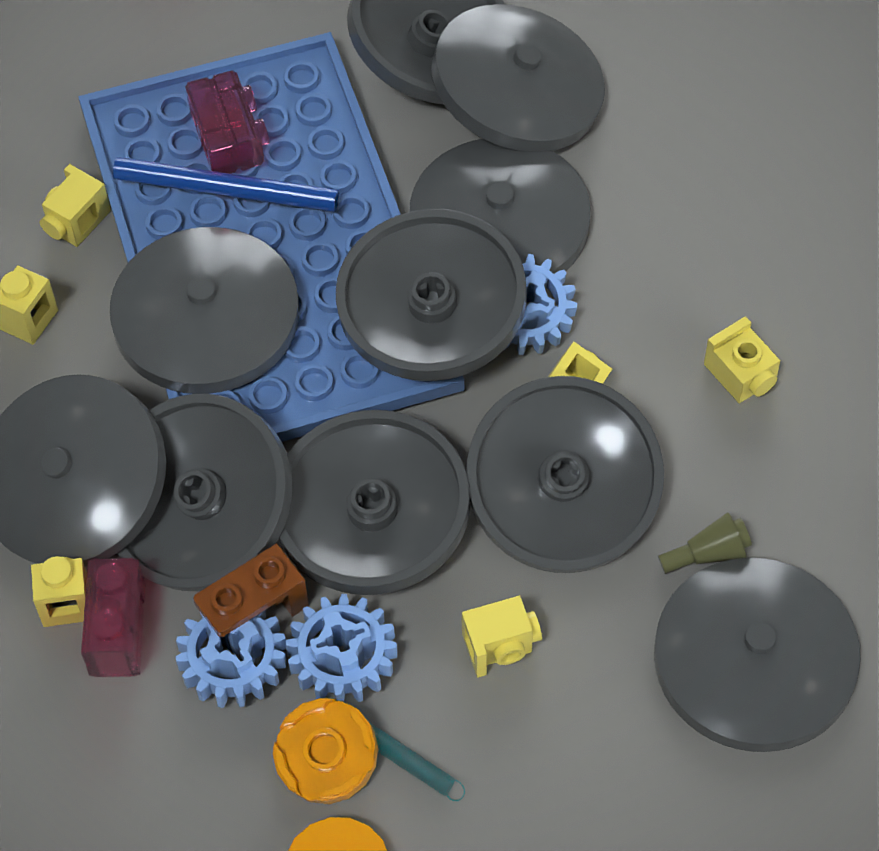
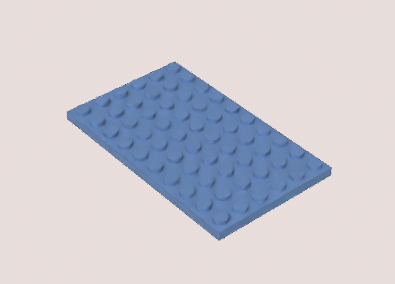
M331 32L78 96L127 263L146 246L166 235L191 228L220 227L238 230L265 242L284 259L294 276L299 301V321L295 336L285 354L271 369L257 379L235 389L210 394L231 398L256 412L268 422L283 442L304 436L318 425L347 413L363 410L393 411L465 391L463 375L445 380L418 381L384 372L361 357L343 332L336 305V283L342 263L351 248L363 235L378 224L400 215V211ZM123 157L339 190V202L337 211L329 212L116 180L113 177V167L115 159ZM166 389L168 399L191 394Z

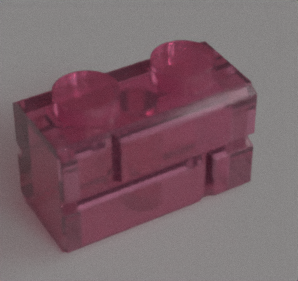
M233 70L213 75L212 79L205 77L187 82L185 90L189 110L210 170L231 174L235 173L239 168L246 170L262 165L265 162L263 146L269 144V137L263 119L254 120L252 112L257 111L251 86H242L237 72Z
M122 558L93 559L88 561L81 655L84 663H86L89 676L131 677L140 675L144 618L143 603L145 602L146 583L139 560Z

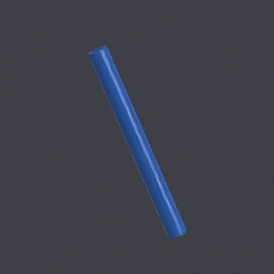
M117 157L113 167V177L116 180L336 212L339 202V190L123 157Z

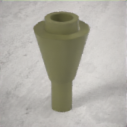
M727 512L688 540L686 545L658 555L664 573L667 574L692 563L697 565L747 558L744 548L752 546V542L741 518L732 520Z

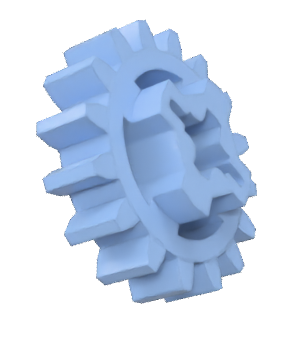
M528 254L526 262L522 264L526 277L527 302L530 303L526 307L518 332L509 343V345L511 343L517 344L518 355H524L527 345H533L538 354L543 353L546 340L554 346L559 345L561 340L560 331L570 332L573 323L570 317L575 316L577 310V303L571 301L574 298L575 286H563L567 272L563 269L553 274L550 271L552 263L550 259H546L541 266L535 265L533 254ZM546 288L551 292L554 299L548 297Z
M341 594L338 605H331L326 596L322 597L321 610L317 612L308 606L304 607L305 624L292 621L290 627L294 638L286 640L287 655L292 656L288 659L289 670L291 674H299V687L305 690L315 685L316 699L325 698L327 693L330 692L334 693L336 701H344L345 694L352 693L354 698L361 702L363 701V688L367 686L379 692L381 690L379 674L391 677L393 674V663L390 659L397 658V643L392 641L395 639L393 624H383L385 622L384 611L378 608L369 613L367 599L363 597L357 602L356 606L349 605L347 594ZM320 630H322L321 633H320V635H319V637L314 638V636H315ZM343 646L346 651L340 652L338 647ZM371 659L370 662L363 669H361L364 661Z
M263 611L224 637H219L202 614V619L199 622L191 619L185 620L184 625L189 636L177 637L176 643L181 653L175 656L179 671H185L182 674L187 689L197 686L196 691L199 700L205 701L211 694H215L218 707L223 708L227 703L228 697H235L239 707H245V695L252 692L255 697L261 700L265 697L262 687L265 682L274 686L279 684L278 672L275 669L286 668L287 660L286 654L282 652L286 649V638L284 633H278L280 626L276 616L266 619V613ZM208 637V645L200 650L203 642ZM222 644H224L228 650L223 651ZM265 647V653L262 658V661L256 667L254 665L255 659L263 655L262 648ZM237 654H240L241 661L236 656Z

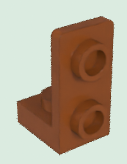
M277 543L201 590L193 597L196 607L219 637L229 634L272 605L277 606L282 603L292 617L303 611L304 607H309L305 579Z

